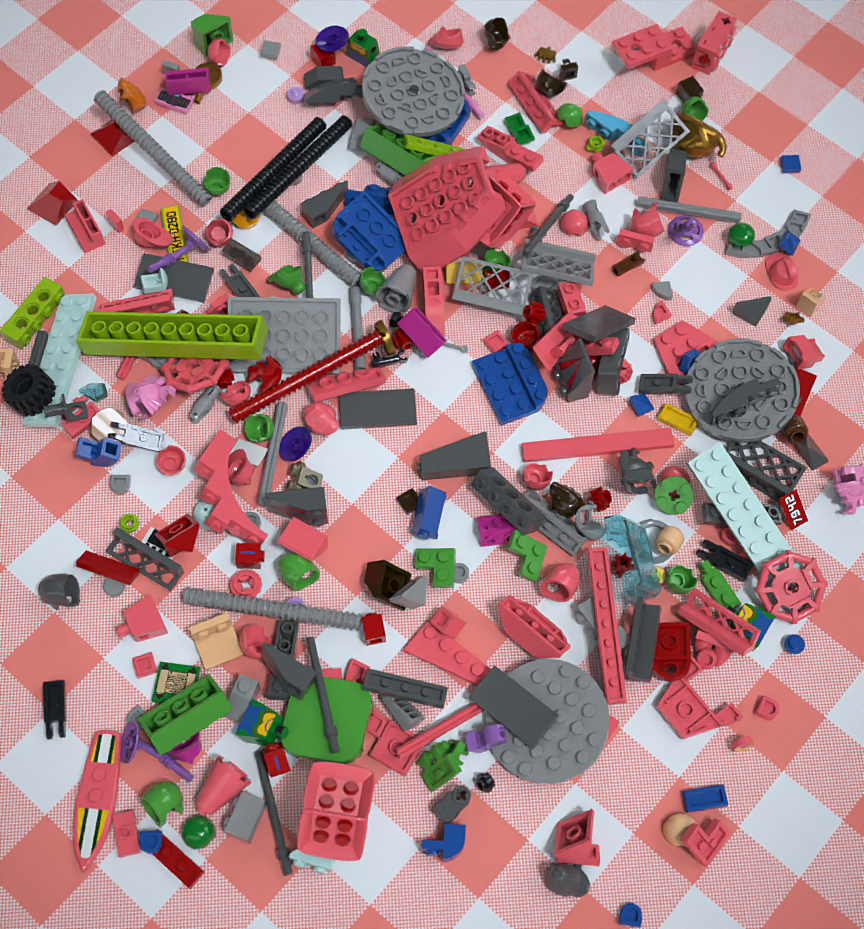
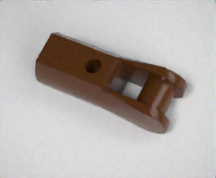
M636 251L624 260L612 266L613 272L619 277L644 264L645 259L641 258L639 251Z

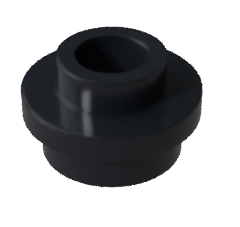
M487 772L477 775V787L481 791L490 793L492 788L495 787L492 776Z

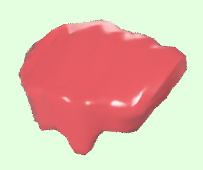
M441 26L440 31L429 39L430 45L445 50L459 48L464 43L461 28L446 30L445 26Z
M317 401L306 406L304 418L308 429L313 431L315 435L323 434L329 436L337 431L339 422L336 420V413L331 405Z

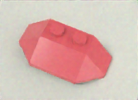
M511 595L498 604L504 632L535 658H560L571 648L562 630L531 604L515 599Z

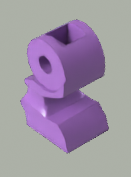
M503 724L483 727L484 732L472 731L464 733L468 752L482 753L488 751L489 748H495V746L507 742Z

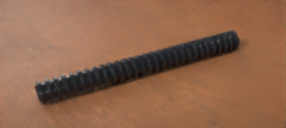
M345 115L337 119L330 128L321 134L244 207L246 216L250 219H256L285 189L291 186L299 176L352 128L351 119Z
M315 117L278 155L266 164L251 181L220 209L221 216L229 222L232 221L259 192L326 129L325 121L320 117Z

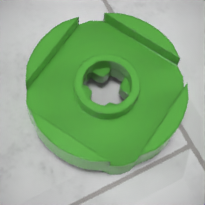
M671 475L657 484L654 496L657 506L662 511L675 515L686 512L691 506L694 492L685 478ZM673 490H677V494L680 495L675 500H672L671 496L668 495Z

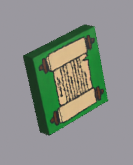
M160 661L152 702L161 704L198 681L201 667Z

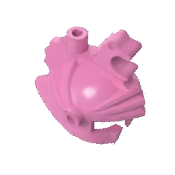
M152 375L144 378L139 384L130 382L126 387L125 394L133 415L136 416L143 412V416L139 418L143 420L148 418L149 413L154 415L162 407V402H167L168 394L175 397L176 389L171 385L162 386L166 383L163 376L159 378Z
M859 464V466H843L840 470L833 468V477L835 478L833 488L842 497L841 503H845L847 506L843 513L853 515L856 513L857 507L864 506V464Z

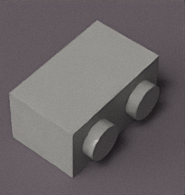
M243 791L240 796H236L232 808H234L231 816H227L223 825L226 835L250 844L266 809V801Z

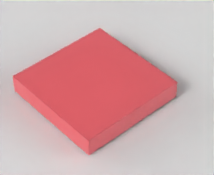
M389 720L369 757L406 777L422 748L403 759H399L395 750L418 735L409 730L404 732L399 724Z

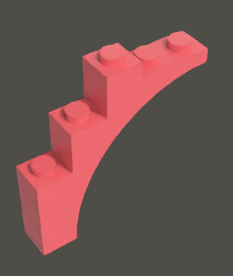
M219 430L193 469L200 476L209 480L199 497L204 499L206 503L215 506L205 524L221 534L227 529L231 534L240 537L247 543L262 545L268 534L258 528L245 515L238 505L229 483L228 460L236 439Z

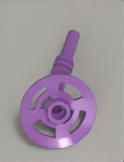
M682 215L670 222L668 233L670 238L678 245L693 246L702 239L704 229L696 218ZM674 224H677V225H676V232H677V233H674V230H673ZM681 236H691L692 240H683Z
M183 225V232L188 238L187 244L174 253H169L163 256L161 260L147 266V270L149 273H152L163 266L167 267L175 263L178 258L192 248L195 249L196 246L207 251L211 249Z
M134 721L128 723L121 741V761L128 764L133 759L136 751L142 749L158 758L161 764L164 763L163 765L167 766V769H172L188 783L192 781L194 775L178 764L176 758L173 759V756L168 752L160 756L154 746L139 738L138 724Z

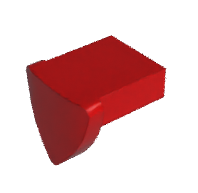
M503 270L498 273L503 283L510 279L509 271ZM483 271L485 279L494 274V271ZM496 275L487 280L491 289L501 284ZM510 282L505 284L506 288L510 287Z

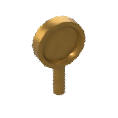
M206 62L195 68L209 69L211 89L216 88L222 82V71L218 65ZM205 92L197 93L194 103L200 104Z

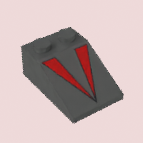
M582 339L577 340L560 358L553 371L555 380L560 383V393L562 397L566 398L567 403L589 397L595 372Z
M324 487L265 493L268 512L291 520L295 517L307 525L316 527L328 523Z

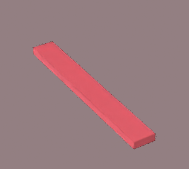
M663 428L525 442L521 446L524 463L614 454L620 453L623 450L629 451L633 447L638 451L673 448L675 444L672 429Z
M588 548L587 555L604 695L608 705L626 704L627 696L608 548Z

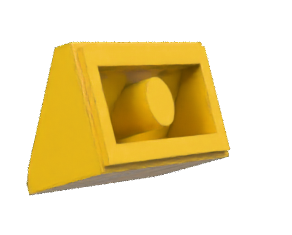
M452 262L446 266V285H456L461 262ZM465 262L464 269L467 274L477 269L473 262ZM478 271L469 276L474 285L482 281ZM466 278L461 281L460 285H471V283Z

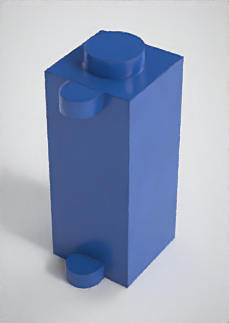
M433 486L420 490L411 533L424 540L429 538L438 539L437 533L444 501L447 498L446 492Z

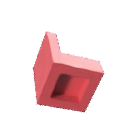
M441 606L430 621L442 633L453 639L457 637L466 625V622L456 613Z

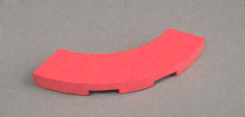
M351 658L345 680L364 685L367 669H370V666ZM373 709L366 732L379 739L388 723V719Z

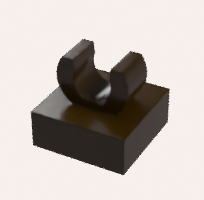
M569 58L562 60L563 65H560L559 71L560 80L566 81L577 78V62L571 63Z

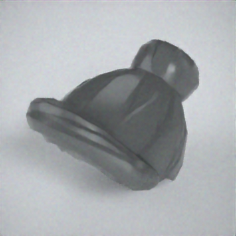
M557 863L548 867L544 877L546 887L553 893L563 897H582L586 895L590 889V881L581 869L583 865L579 864L573 866L567 863Z

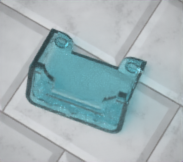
M621 515L605 517L607 541H616L619 548L629 546L635 567L634 570L627 571L622 576V598L624 605L636 603L637 597H643L644 600L656 598L661 592V584L645 527Z

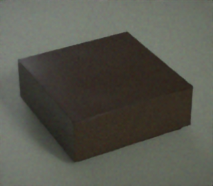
M411 488L398 496L396 500L408 515L416 510L419 496Z

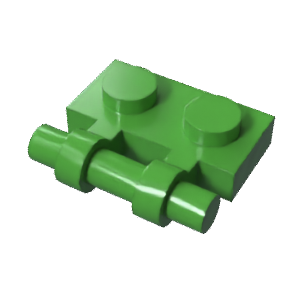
M446 740L435 743L430 751H425L420 755V759L417 760V765L419 767L424 766L426 769L421 775L431 792L438 790L462 772L453 754L444 753L445 749L449 746Z

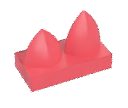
M697 629L695 634V650L697 654L702 648H711L715 645L714 651L717 654L715 666L719 667L724 664L734 651L708 633Z

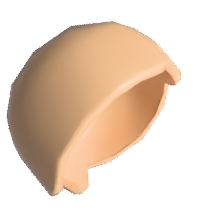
M678 813L670 816L663 823L662 832L665 840L672 846H685L680 839L692 822L696 824L695 820L687 814Z

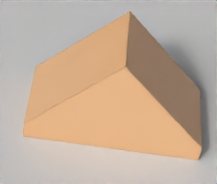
M809 288L801 294L796 308L811 317L827 297L814 288Z

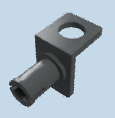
M61 394V403L43 406L46 418L63 414L66 416L67 422L89 417L85 401L66 404L64 394ZM74 407H81L83 412L80 415H74L72 409Z

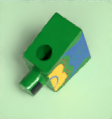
M357 29L347 42L346 56L366 68L380 54L378 41L370 36L366 29Z
M745 603L739 611L729 605L727 607L728 610L761 630L752 650L753 652L760 645L776 616L748 603ZM731 620L732 623L729 627L734 629L736 628L734 621ZM747 629L743 630L745 637L751 641L753 633Z
M252 699L235 735L245 743L267 745L275 742L277 737L285 739L289 729L283 726L284 719L276 711Z

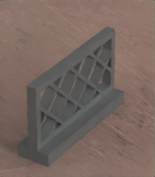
M761 440L748 442L749 444L741 445L740 442L732 441L726 451L747 483L780 502L779 498L794 490L807 469L806 466ZM755 448L763 449L765 454L758 455ZM751 449L753 456H745L743 450ZM738 450L740 457L734 456L730 451ZM767 458L770 465L762 466L759 459ZM772 458H779L782 464L774 465ZM755 460L757 467L751 466L747 461ZM789 467L798 469L800 471L799 474H791ZM784 468L786 475L779 476L776 469ZM772 470L774 477H770L764 471ZM781 480H789L791 487L789 488L782 484Z

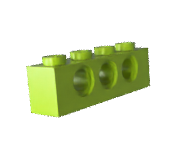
M44 276L0 329L3 340L20 350L25 345H28L33 335L42 328L46 319L52 316L55 308L60 303L61 297L65 296L63 287Z

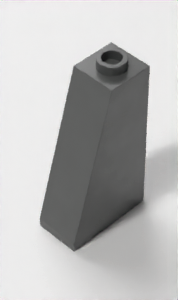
M482 432L420 455V462H416L417 474H421L422 480L476 476L479 470L491 468L487 433Z

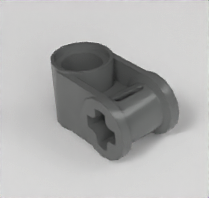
M457 786L440 800L432 811L444 824H450L469 804L471 798L470 790L466 786ZM457 793H459V794L465 793V794H466V795H465V801L462 800V799H460V800L458 801V800H457V797H458Z

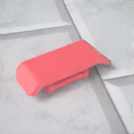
M570 313L566 314L533 346L534 351L548 372L552 370V367L573 344L581 339V337L563 329L564 323L578 316Z

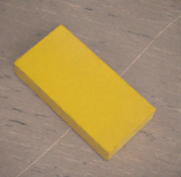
M665 403L657 418V421L690 437L698 424L692 415L668 403Z

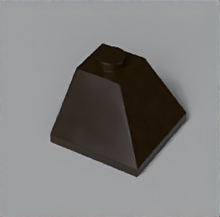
M386 560L367 563L364 582L373 597L401 611H405L406 607L391 603L389 598L410 582L411 573Z

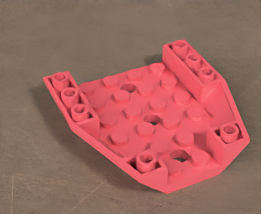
M484 146L435 156L394 182L388 196L408 256L422 274L423 267L441 266L442 269L469 253L507 210L502 195L492 189L484 166L490 162ZM473 178L474 183L472 187L469 188L468 184L470 180ZM444 196L445 202L443 205H440L441 198ZM416 214V215H417V219H416V221L413 223V222H412V218H413V215Z

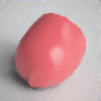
M657 202L651 204V209L643 214L634 208L632 218L630 219V230L632 232L652 237L659 236L664 232L656 209L658 207Z
M572 563L555 565L541 584V594L547 599L557 602L569 601L580 584L578 568ZM547 583H556L559 587L557 592L550 591Z

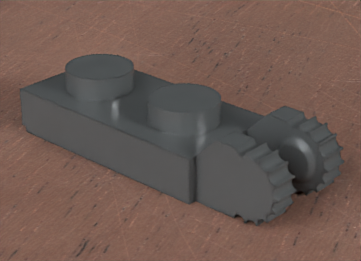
M233 263L229 265L231 272L234 274L231 277L224 269L219 271L235 296L260 297L244 274Z
M641 374L639 393L691 394L692 388L690 386L678 385V382L690 384L693 382V377L678 374Z

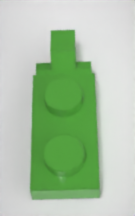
M708 560L700 563L698 568L702 572V584L713 600L725 608L729 605L733 608L740 606V600L721 572L716 567L713 568Z

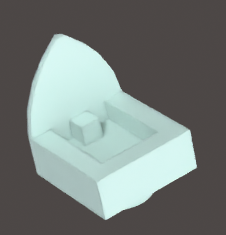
M162 268L159 269L157 274L141 276L144 294L161 292L167 289L168 277Z

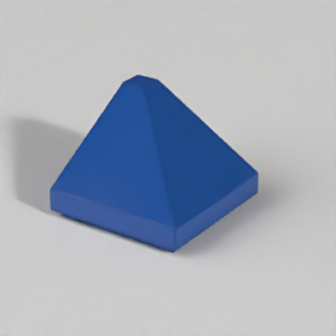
M646 394L633 395L629 399V404L637 417L654 410Z

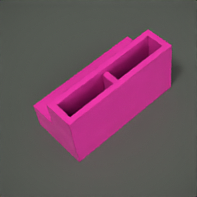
M208 68L168 71L165 73L168 96L211 91Z
M417 306L411 309L397 323L428 358L447 341Z

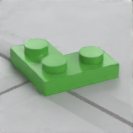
M513 530L507 549L522 556L517 575L533 583L537 582L547 545L527 535H523L517 530Z
M416 549V570H434V588H454L456 549Z

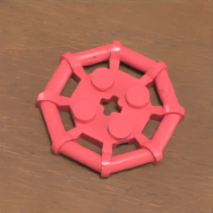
M169 357L161 365V371L166 379V386L171 385L177 390L194 394L195 391L211 385L216 386L223 372L229 368L230 362L227 359H219V361L214 362V358ZM179 358V362L176 365H173L175 361ZM178 373V376L173 378L172 374Z
M789 549L768 562L764 561L762 563L763 567L754 592L757 593L766 612L775 615V618L791 622V624H797L798 621L821 610L820 605L826 586H828V581H825L816 563L817 559L792 552ZM786 561L787 567L779 571L773 568ZM794 561L803 563L805 566L803 569L793 567ZM810 570L812 571L816 579V582H812L808 574ZM770 572L774 575L770 581L771 586L765 587ZM790 582L796 584L794 592L787 589ZM813 588H817L814 600L812 601L810 600V593L813 591ZM772 592L776 600L773 605L766 593ZM807 603L809 607L799 612L797 611L798 607ZM781 605L790 607V614L780 611Z

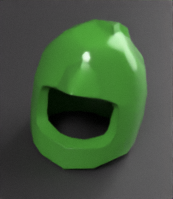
M295 552L283 555L278 561L277 565L281 577L294 591L302 590L314 584L320 577L319 569L311 561ZM313 571L310 577L302 578L305 573Z
M162 781L148 788L140 798L143 808L157 823L156 825L159 828L166 824L168 812L175 811L183 814V795L180 787L173 782Z

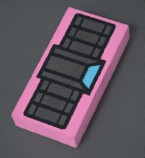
M162 88L155 99V103L187 115L194 100L182 94L168 96L167 89Z

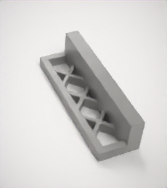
M531 489L523 494L546 516L538 530L573 557L576 556L582 546L590 539L578 530L573 520L565 517L556 509L552 510L551 504Z

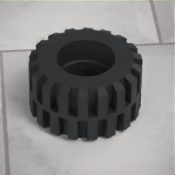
M26 364L25 366H19L18 369L15 368L11 374L7 375V380L3 382L4 386L1 391L3 392L2 397L5 399L4 401L20 415L28 417V415L35 416L36 413H42L43 406H48L53 401L52 397H55L56 393L54 390H56L54 381L37 365Z

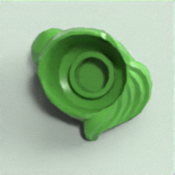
M283 266L267 278L269 283L276 282L283 288L291 289L294 295H299L306 289L305 284L302 282V267Z

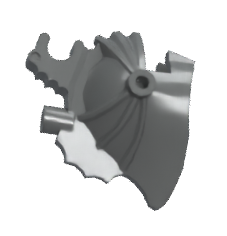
M633 447L629 451H621L620 457H618L622 468L621 483L631 494H647L648 491L645 485L636 488L634 483H644L651 480L650 483L653 489L656 488L657 483L652 473L654 465L651 461L645 462L637 456L640 452Z

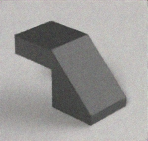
M341 66L314 67L304 74L305 88L311 90L322 83L344 78L343 68Z

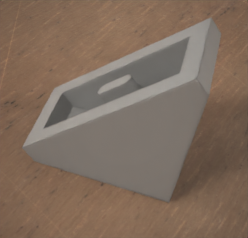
M423 575L412 579L389 598L390 602L410 609L424 606L426 603V576Z

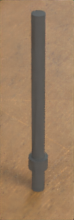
M568 194L564 200L559 202L554 213L522 251L524 256H529L560 215L567 211L574 199L572 194Z
M304 231L301 248L302 254H304L306 298H313L311 264L313 250L310 244V232Z
M311 636L306 638L313 670L317 672L315 681L326 725L324 731L326 738L329 739L331 752L338 753L340 749L337 740V726H334L315 639Z
M262 751L255 752V758L278 847L276 853L278 860H281L284 876H289L293 874L289 860L290 851L289 847H286L264 755Z

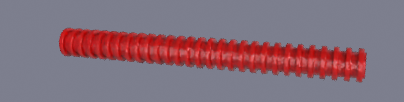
M374 330L373 334L369 333L368 336H363V339L359 338L358 342L354 341L352 345L348 344L347 348L343 347V350L339 349L337 353L333 352L332 356L328 355L327 358H322V361L318 360L317 364L313 363L311 367L307 366L306 370L302 369V372L298 371L296 375L292 374L291 378L287 377L285 381L281 380L280 384L276 383V386L272 385L270 389L266 388L265 392L261 391L259 395L255 394L254 398L250 397V400L246 399L244 403L240 402L239 406L235 405L233 409L229 408L233 421L239 423V420L243 421L244 417L248 418L250 414H255L254 412L256 411L260 412L259 409H265V406L269 407L270 403L274 404L276 400L280 401L281 397L285 398L287 394L295 393L296 389L300 390L302 386L306 387L307 383L311 384V381H317V378L321 379L322 375L326 376L328 372L332 373L333 369L337 370V367H343L342 365L348 364V361L352 362L353 359H358V356H363V353L367 354L368 350L372 351L374 347L382 346L383 339L380 333Z

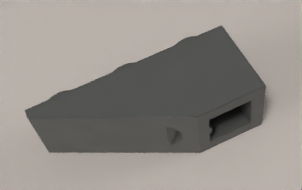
M347 180L337 183L334 187L321 191L318 195L308 198L301 203L302 214L312 228L330 219L345 198L346 190L348 189Z
M263 642L261 655L284 691L302 701L314 684L317 672L312 667L298 662L293 656L279 651L276 646Z

